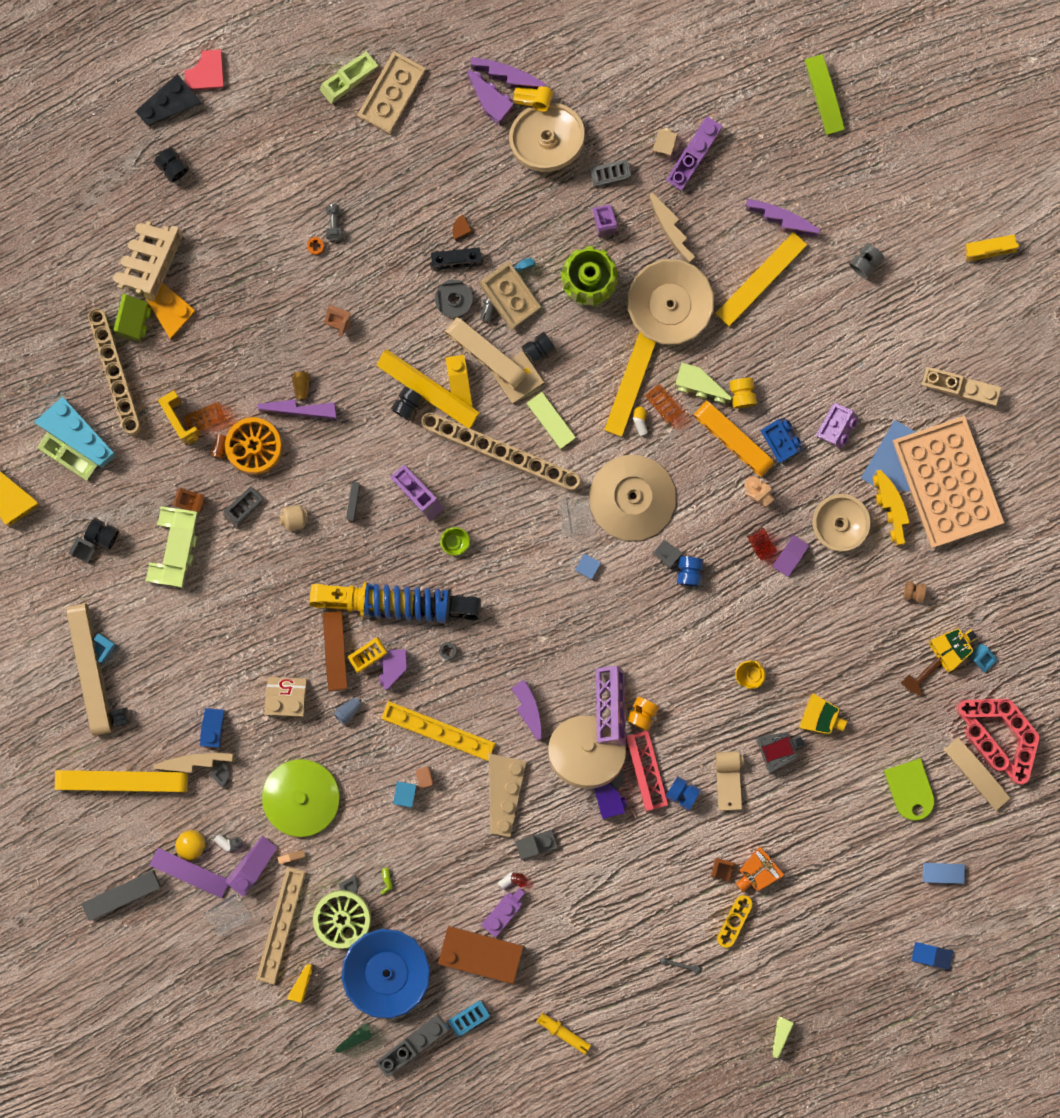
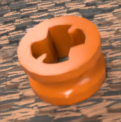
M312 237L307 242V249L311 254L319 255L324 250V243L320 238ZM314 241H318V245H321L320 249L317 248L318 251H314L313 247H310L311 243L314 244Z

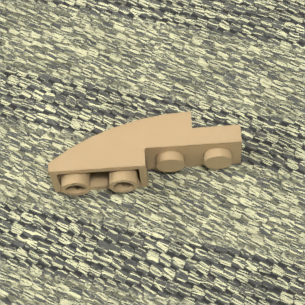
M930 367L926 368L922 381V386L970 402L978 404L980 402L997 407L1002 387L967 379L962 375Z

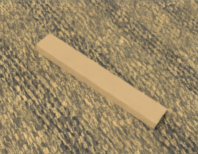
M291 867L286 868L256 980L273 985L276 984L306 871Z

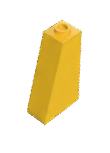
M0 471V518L9 527L39 507L40 504Z

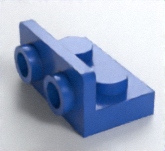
M785 417L774 421L760 430L779 463L803 451L800 438L795 436L792 431V424Z

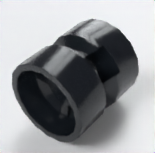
M173 147L165 149L154 160V164L159 170L165 171L164 176L170 183H174L182 178L189 170V166L183 159H179V154Z
M545 332L537 335L535 342L529 341L521 346L534 367L542 363L544 356L549 358L557 353L556 348Z
M404 386L399 395L400 400H395L390 409L400 417L412 422L417 413L415 408H419L425 398Z
M95 517L85 532L84 540L92 544L98 542L100 548L109 551L118 537L119 529L112 525L105 527V522Z

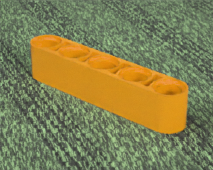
M705 401L693 414L706 429L758 476L763 477L775 464L762 449L708 401Z

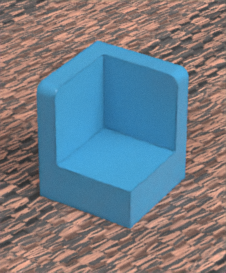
M98 633L94 638L97 646L95 651H98V661L105 664L117 645Z
M397 781L393 804L412 807L417 785Z

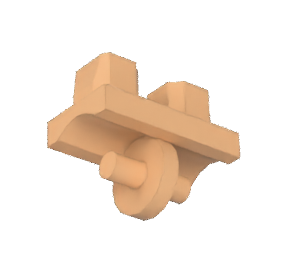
M754 476L745 480L744 486L747 490L745 494L748 498L757 501L758 504H763L765 507L774 500L769 493L771 487L768 484L761 482L759 478Z

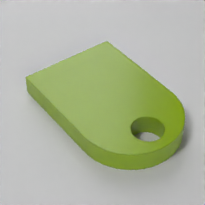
M921 758L883 770L895 807L902 817L908 820H920L930 814L934 806V797ZM916 804L920 805L923 809L922 814L919 816L914 815L912 812V808Z

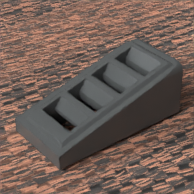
M628 159L590 168L594 187L631 180ZM619 167H623L624 175H621ZM614 168L616 169L617 177H613L612 169ZM604 170H608L609 179H606ZM598 171H600L601 173V181H598Z
M250 486L224 510L223 516L237 528L264 501V498ZM250 495L256 502L253 503L247 496ZM243 500L250 506L249 508L242 503ZM237 506L244 511L243 514L236 508ZM232 512H234L239 518L237 519V518L232 514Z

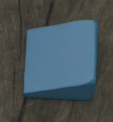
M979 644L968 656L984 673L998 660L991 650L983 644Z

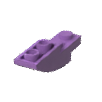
M706 116L666 181L683 190L723 126Z

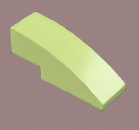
M366 51L339 69L337 74L323 82L320 91L332 104L370 75L378 65Z
M48 432L36 447L86 481L97 466V464Z

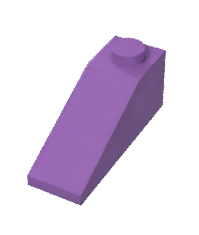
M405 465L390 477L430 522L444 510V507Z
M261 836L225 880L226 883L241 896H244L256 882L277 847L264 836Z

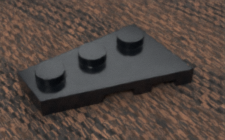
M177 74L135 112L147 126H151L179 112L182 113L193 106L203 103Z

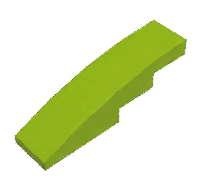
M823 54L804 59L825 134L828 135L845 130Z

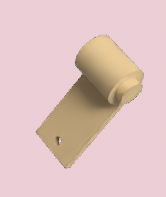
M739 751L716 752L719 811L742 810L740 766H744L743 755H739Z

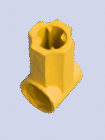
M540 86L538 89L518 87L515 88L513 101L515 104L533 106L538 111L546 112L549 109L554 92L545 86Z

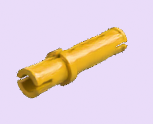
M544 1012L538 1017L536 1023L549 1030L551 1035L555 1034L583 1053V1055L587 1053L591 1046L590 1043L562 1026L560 1021L556 1022L544 1014Z

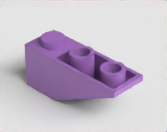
M468 70L467 76L484 114L500 126L513 110V100L506 94L501 95L494 84L490 82L487 84L483 81L482 75L477 71L472 72Z

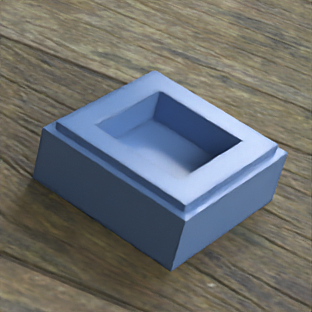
M584 554L575 571L592 580L601 562Z

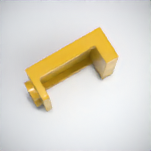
M173 390L158 399L159 404L184 444L188 443L190 445L199 440L198 437L201 435L199 430L193 427L185 431L173 410L175 406L182 403L177 393Z

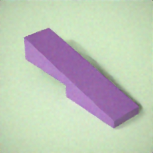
M296 400L257 404L259 412L337 420L334 402L297 407Z

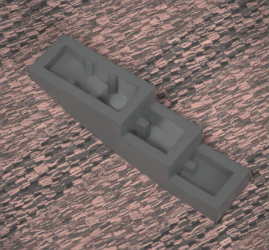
M152 870L81 904L88 920L91 921L162 887L155 871Z

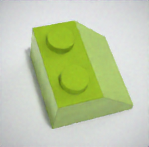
M122 294L114 326V332L118 337L141 342L142 337L145 338L147 326H145L146 319H150L152 308H149L148 302Z

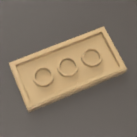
M393 51L357 117L391 135L427 68Z

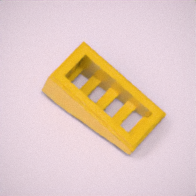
M376 637L349 655L348 659L356 672L359 673L374 664L388 652L379 637ZM375 643L377 644V646L379 647V649H380V651H381L380 654L378 653V651L376 650V648H375V646H374ZM371 647L372 651L376 655L375 657H373L372 653L368 648ZM364 651H366L370 660L367 659L366 655L364 654ZM359 655H361V657L363 658L365 664H363V662H362L361 659L359 658Z
M308 963L304 967L288 995V1000L299 1003L304 1002L313 964Z

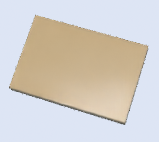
M510 261L504 263L478 283L510 330L542 308Z

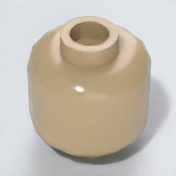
M300 505L284 507L282 514L279 515L280 526H284L287 531L303 529L305 524L308 523L306 509H302Z

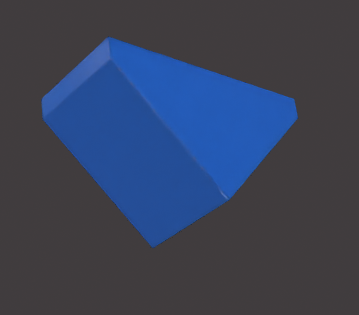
M915 942L911 961L949 970L953 950Z

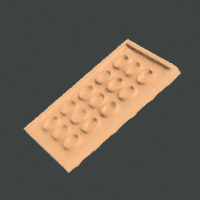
M965 416L892 441L931 549L1004 524Z

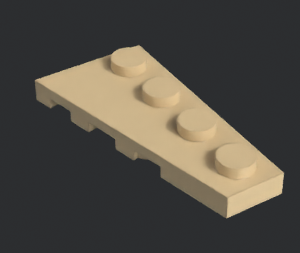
M488 753L490 833L510 837L526 761Z

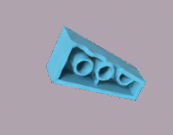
M63 396L34 421L39 427L101 468L117 456Z

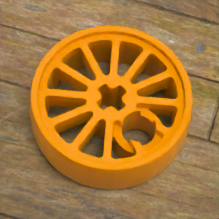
M248 417L238 421L231 427L225 439V452L228 460L238 471L248 475H260L270 471L280 460L283 451V442L279 431L272 423L259 417ZM253 424L260 425L256 437L253 433ZM247 425H249L251 434L249 438L242 430ZM263 427L268 428L270 431L259 439ZM240 431L246 438V441L234 438L235 434ZM274 434L275 441L262 443L269 436ZM232 441L238 442L232 447ZM251 442L258 444L256 450L249 448L251 447ZM276 445V451L274 452L263 448ZM239 447L246 449V453L242 457H238L235 454ZM261 452H266L274 456L270 461H268ZM258 455L266 462L261 467H259ZM252 456H254L256 467L248 468ZM247 459L246 464L244 466L238 463L239 461H244Z

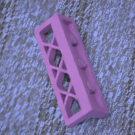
M618 666L596 669L597 743L599 744L614 742L618 746L626 745L624 671ZM610 672V679L604 684L602 682V673ZM608 689L611 692V696L604 702L602 694ZM608 707L611 710V715L605 721L602 718V713ZM609 726L611 728V737L603 738V731Z

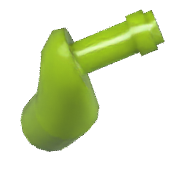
M388 868L382 869L383 881L387 885L380 892L382 895L393 888Z

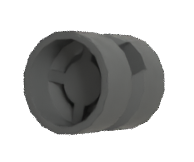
M866 243L859 251L860 255H856L849 263L850 267L864 279H868L874 272V267H878L885 259L877 248Z

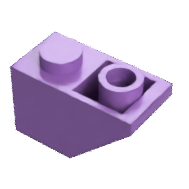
M387 650L388 653L379 659L380 667L383 666V674H380V686H384V690H389L407 671L406 650Z

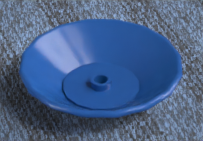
M379 929L364 934L350 946L343 960L341 980L346 996L358 1010L372 1017L391 1019L407 1014L422 1001L429 987L430 966L425 951L414 938L399 930ZM386 969L390 971V976L388 977L383 975V971Z

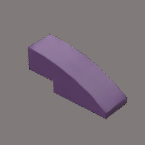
M522 680L511 688L522 704L516 710L539 741L541 739V723L538 708L531 690L525 680Z

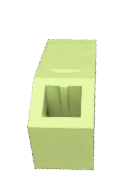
M681 363L675 383V388H678L677 391L685 394L693 392L702 399H707V397L714 398V401L720 404L730 402L731 397L701 368Z

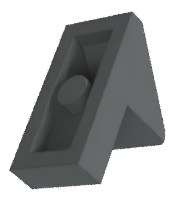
M552 830L515 841L520 859L557 848Z

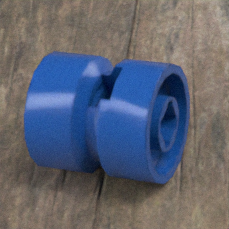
M679 557L678 568L681 572L677 574V584L701 587L702 575L699 572L703 570L704 559Z
M677 776L665 797L672 802L678 801L679 806L689 811L701 789L692 784L687 785L686 780Z

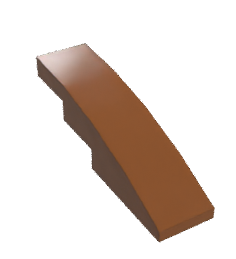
M342 611L323 613L328 692L345 691L348 689Z

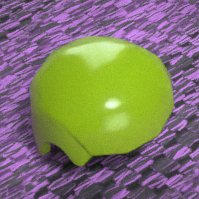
M450 527L442 533L440 546L450 556H458L469 548L470 537L462 528Z

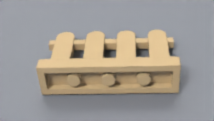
M147 221L146 224L139 223L136 225L135 231L140 238L139 240L133 239L129 241L128 248L133 252L132 256L122 257L120 262L125 271L124 273H116L113 276V280L119 289L123 290L124 287L134 289L136 294L141 295L143 292L147 300L155 301L183 235L179 227L171 226L169 229V227L164 226L161 229L152 226V223ZM149 238L158 242L156 245L145 243V240ZM139 254L150 257L149 262L137 259ZM131 271L143 273L142 278L131 276Z

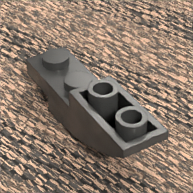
M437 1014L375 1063L384 1075L389 1077L450 1030V1028L441 1016Z

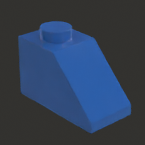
M205 708L199 746L221 748L225 710Z

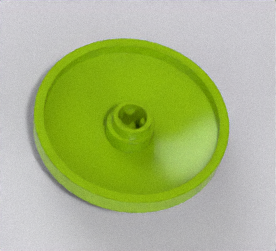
M304 759L288 761L278 766L266 780L262 793L263 809L271 824L279 831L296 837L311 836L324 830L336 816L340 802L339 788L333 775L322 765Z

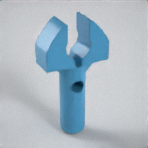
M527 258L513 267L517 272H520L522 270H529L536 264L533 258Z

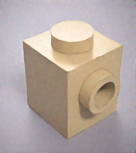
M669 128L658 130L652 155L666 159L671 158L672 151H677L679 144L674 130Z

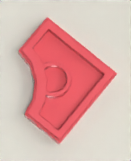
M221 49L202 51L198 64L192 69L184 71L185 83L191 90L224 88Z

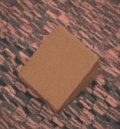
M427 766L415 771L419 788L422 789L434 785L430 767Z

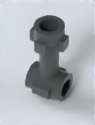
M337 204L328 205L326 214L330 215V228H326V239L338 241V239H342V228H338V215L341 214V209H339Z

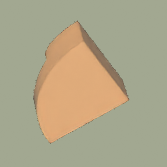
M304 850L286 854L277 857L279 864L298 860L304 858L305 853Z

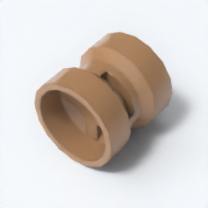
M907 581L903 599H914L916 602L923 603L926 584L920 583L917 585Z

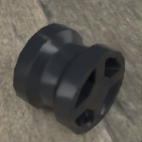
M128 707L109 713L114 721L113 728L132 723L131 718L128 717Z

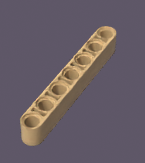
M94 308L89 312L88 319L120 423L128 435L135 436L141 431V423L109 320L104 311ZM101 314L103 316L102 320L97 323L94 322L95 315ZM102 332L108 333L106 340H99V335ZM113 350V356L108 359L105 358V352ZM113 368H119L117 376L110 375V371ZM124 386L125 391L118 395L116 394V388ZM124 404H130L131 408L128 412L124 413L121 411ZM129 422H136L134 430H127Z
M82 603L68 606L67 617L91 734L98 736L113 732V724L109 714L110 709L101 664L98 661V651H95L97 646L94 640L95 634L88 604Z

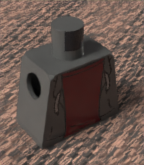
M788 732L756 738L768 773L797 758L795 750L804 747L801 735L790 739Z

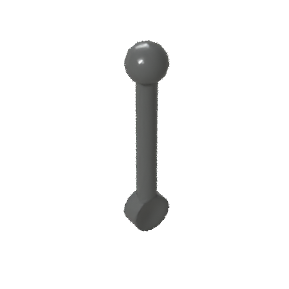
M666 957L660 959V963L663 965L670 964L690 969L694 973L700 970L697 965L690 966L670 961Z

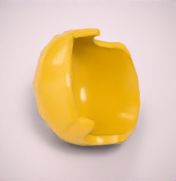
M747 660L740 663L736 668L735 678L740 686L755 689L760 687L765 681L766 671L760 662Z
M192 829L181 833L175 844L177 854L188 861L199 858L206 847L204 835Z

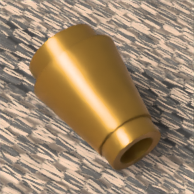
M293 372V377L291 378L296 399H307L310 382L308 372Z

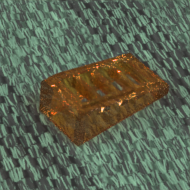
M660 384L644 395L667 426L683 414L682 410ZM660 391L661 394L653 400L651 397ZM665 397V401L659 405L656 404L661 398ZM669 403L670 406L662 411L661 408ZM674 409L675 412L667 417L666 413Z
M219 401L184 416L189 430L194 427L191 420L194 417L198 425L196 428L199 431L227 421ZM214 409H216V412L218 414V418L216 419L212 411ZM207 412H209L211 417V421L209 422L205 414ZM199 415H202L205 424L201 425Z

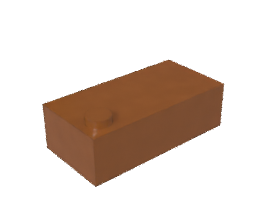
M448 925L438 964L513 984L523 945Z

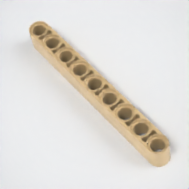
M427 413L422 418L424 430L567 491H575L579 487L580 478L572 471L434 413ZM433 418L436 424L433 427L426 426L425 422L427 419ZM448 425L453 427V432L449 435L443 433V428ZM463 433L471 435V439L468 442H463L460 439ZM485 440L489 445L486 449H480L478 443ZM498 448L506 450V454L503 457L495 454ZM516 455H521L524 461L521 464H516L513 458ZM535 462L541 465L540 471H533L531 465ZM549 471H558V478L551 479L548 476ZM569 477H573L577 483L571 487L566 484V480Z

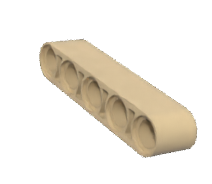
M456 317L444 331L448 337L512 389H515L527 376L518 365L460 318Z

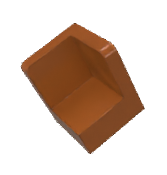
M714 858L710 877L729 881L735 862Z

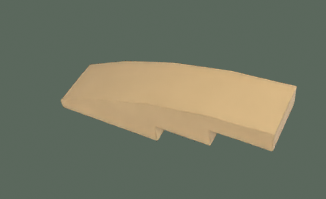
M652 192L649 200L664 235L681 258L691 264L695 256L683 245L687 237L676 227L679 219Z
M956 738L944 749V752L964 777L971 782L994 810L997 811L1010 799L994 777L959 738Z
M192 754L154 764L153 769L194 773L195 766L214 768L215 760L234 762L235 754Z

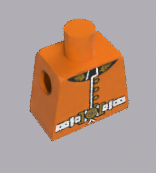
M758 847L739 869L744 877L735 884L742 892L750 886L759 891L783 877L784 874L765 851Z

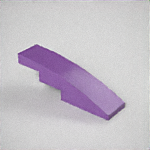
M471 57V69L489 71V79L507 80V88L523 87L538 89L540 86H545L544 82L512 66L492 60Z
M747 199L745 210L764 213L763 221L781 223L780 231L818 237L820 229L804 218L769 203Z
M157 848L150 863V866L220 898L223 897L228 887L225 881L226 878L161 848Z

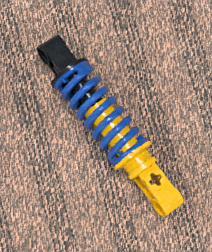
M364 582L360 588L354 587V585L341 587L313 584L310 590L309 605L314 608L346 609L348 612L353 610L360 611L361 618L371 616L381 618L385 613L387 619H391L395 614L397 620H401L405 615L406 619L411 621L414 615H416L418 622L423 621L426 613V620L430 623L433 622L436 614V622L449 625L451 618L470 621L479 620L482 600L474 596H453L451 588L442 590L443 598L439 588L435 589L434 595L431 597L430 588L427 587L424 589L423 596H420L419 587H415L414 592H410L409 586H405L404 590L400 591L398 585H395L393 590H390L389 585L385 584L383 590H381L377 583L373 585Z

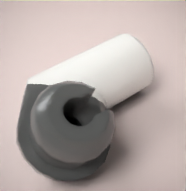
M220 833L213 840L226 852L239 850L243 844L242 839L239 837L227 840Z

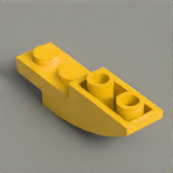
M877 470L875 475L872 476L873 485L878 489L876 503L877 506H881V510L889 509L886 515L888 523L892 525L890 539L891 542H895V546L905 544L902 526L909 524L907 511L894 484L881 470Z

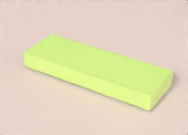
M542 392L527 402L528 407L560 450L576 439Z

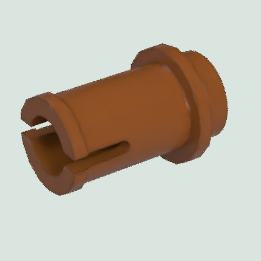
M215 435L213 450H210V453H212L211 457L222 459L225 456V435Z

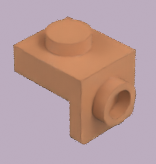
M329 305L324 324L340 329L338 336L342 337L344 332H348L351 327L352 321L349 320L351 312Z

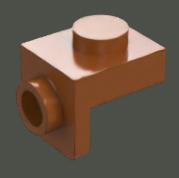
M178 488L172 506L199 513L204 507L205 495Z

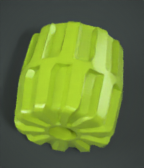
M586 246V249H576L565 261L561 271V282L568 298L574 300L577 305L596 307L605 300L607 301L614 293L618 283V270L615 261L611 259L608 252L604 249L600 251L594 249L593 246Z

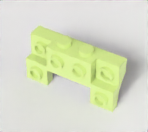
M160 506L157 525L168 527L170 530L163 565L149 562L146 582L183 588L186 570H188V566H192L193 562L191 550L197 543V536H195L194 532L198 516L197 512Z

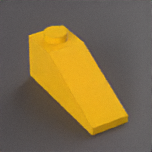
M465 356L445 357L451 393L472 407Z

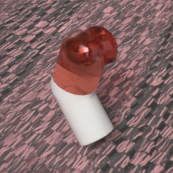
M511 872L500 880L498 884L504 890L511 884L524 887L527 885L528 880L522 873Z

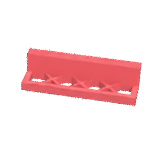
M645 731L626 736L645 811L667 806L668 803L649 732ZM646 737L647 745L644 750L637 747L635 738ZM643 754L648 755L652 759L649 768L642 766L640 759ZM649 772L657 778L654 787H651L646 782V776ZM654 791L661 794L663 803L652 805L651 795Z

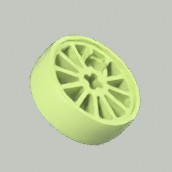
M333 891L325 895L315 907L313 913L314 930L319 939L330 947L336 949L350 948L354 942L370 930V908L360 895L352 891ZM340 896L348 898L344 910L341 907ZM334 897L337 899L339 911L331 905L330 899ZM352 898V899H354L355 901H357L358 904H356V905L348 912V911H347V908H348L350 899ZM327 904L335 915L322 911V907ZM362 907L364 913L351 916V913L356 908ZM320 914L332 917L333 920L320 922L319 917ZM339 914H341L342 917H347L344 925L342 922H337V920L339 919ZM365 917V924L352 921L353 918ZM333 923L334 925L327 932L324 933L322 931L321 925ZM356 926L363 928L360 935H358ZM337 927L335 938L331 940L327 935ZM346 927H351L354 930L353 937L347 938L344 936L343 931ZM339 933L345 942H337Z

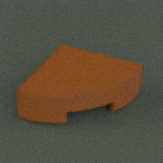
M464 214L458 217L453 225L454 240L471 233Z

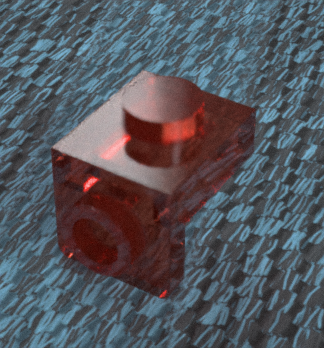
M763 527L746 536L755 555L760 560H767L777 552L776 547L772 544Z

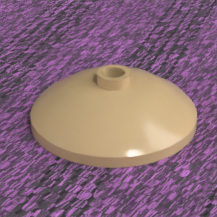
M835 494L827 497L817 506L812 519L813 531L818 541L828 549L840 552L849 551L858 547L867 537L870 529V516L864 504L857 498L847 494ZM837 521H842L843 527H838Z

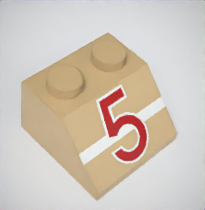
M268 677L265 715L305 717L307 679Z

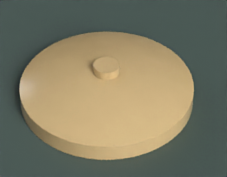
M550 103L549 109L546 112L538 111L531 106L520 113L510 128L509 142L514 157L523 166L535 171L550 172L566 167L579 156L585 143V131L582 120L575 111L559 103Z
M576 716L564 721L554 730L548 746V758L555 774L567 784L583 789L602 787L613 781L622 770L626 755L625 745L618 746L614 742L597 743V717ZM609 726L604 729L603 738L611 737V728Z

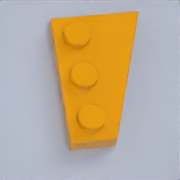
M162 283L155 301L147 300L170 340L196 312L164 283Z

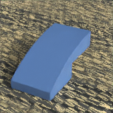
M923 863V882L964 884L965 864Z

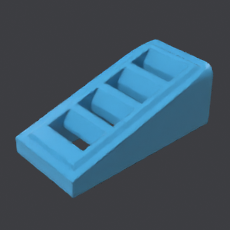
M478 1000L449 1019L448 1022L459 1037L491 1015L482 1001ZM478 1007V1009L483 1015L481 1018L478 1016L474 1008ZM469 1011H471L474 1017L476 1018L475 1022H473V1020L469 1016ZM463 1015H465L468 1022L470 1023L469 1026H467L461 1018ZM457 1019L459 1020V1022L461 1023V1025H462L463 1028H464V1029L461 1030V1031H460L459 1027L457 1026V1024L455 1023V1020H457Z

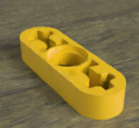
M740 895L735 899L717 936V942L720 946L728 948L734 944L752 908V900L748 896ZM745 898L747 899L748 907L742 909L741 912L745 913L744 917L733 911L734 909L739 910L740 904H738V901H743ZM732 916H738L740 918L739 926L732 927L729 924V919ZM725 927L736 930L735 935L732 932L729 935L731 942L723 944L721 936H725L728 930H724Z

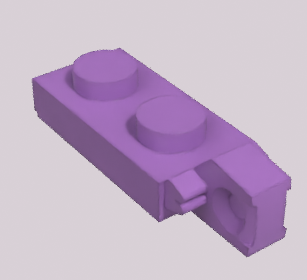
M518 888L513 895L510 892L505 895L481 926L496 938L520 909L522 902L519 900L525 892Z

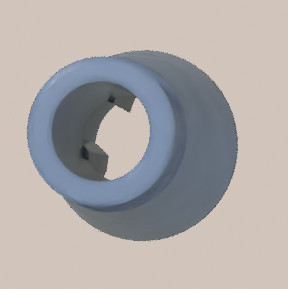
M354 697L338 707L334 716L342 725L349 723L362 704Z

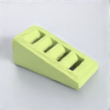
M780 1016L777 1018L772 1052L775 1058H779L794 1025L793 1022Z

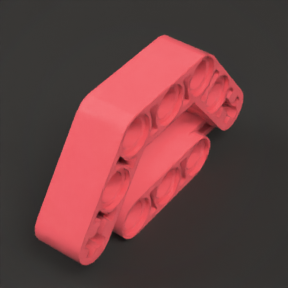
M1009 699L964 700L958 703L956 707L957 714L968 725L965 729V736L990 768L994 771L1004 770L1014 784L1026 783L1030 778L1039 735L1016 705ZM983 703L988 704L990 707L988 714L981 711ZM1002 703L1008 704V713H1003L1000 710ZM965 704L967 707L976 706L975 710L968 711L967 714L962 710ZM999 717L1018 740L1012 763L976 718ZM1014 718H1018L1021 721V727L1018 729L1012 724ZM972 727H977L979 729V735L977 737H973L970 734V729ZM1027 733H1030L1033 736V742L1031 744H1028L1025 741V735ZM984 742L991 744V750L988 753L982 749ZM1022 752H1026L1029 756L1026 763L1020 760ZM996 757L1003 759V766L1001 768L997 767L994 763ZM1017 765L1027 766V768H1022L1021 770V767H1017ZM1021 770V775H1024V778L1018 781V777L1015 774Z

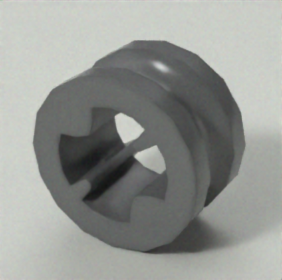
M445 642L440 646L439 654L444 659L455 657L457 648L453 643ZM446 645L449 648H453L451 656L443 654V649L445 650L444 647Z

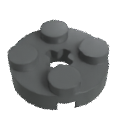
M448 280L437 289L435 304L443 316L460 318L470 311L473 303L472 291L462 281ZM452 294L459 297L456 304H452V301L448 300V298L452 297Z

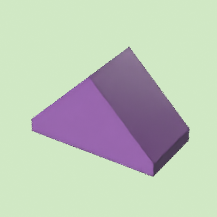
M611 204L592 208L598 237L617 233V223Z
M793 535L772 567L788 577L809 545Z

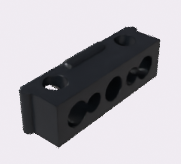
M480 247L431 252L432 262H430V268L433 271L483 265Z

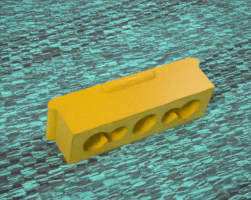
M1014 234L966 243L964 248L966 253L965 260L969 262L1015 253L1018 250L1019 244L1016 243Z

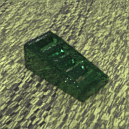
M364 1023L335 1049L336 1053H340L372 1038L373 1034L368 1023Z

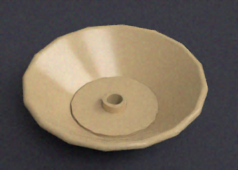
M662 259L647 265L634 277L628 291V312L634 326L646 338L660 344H681L696 338L707 327L714 311V293L708 278L696 266L680 259ZM671 301L674 306L668 307L666 303Z
M623 455L607 462L595 474L589 490L590 509L596 523L609 535L624 541H642L658 534L670 522L676 506L675 486L669 473L657 461L642 455ZM635 493L637 498L632 500L629 495Z

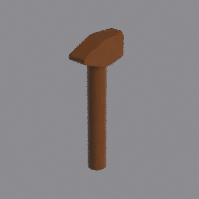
M937 657L915 680L908 675L901 684L909 692L919 696L922 695L919 686L942 664L940 661L942 658Z

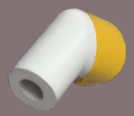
M643 407L635 408L633 421L640 436L648 433L645 425L647 412Z

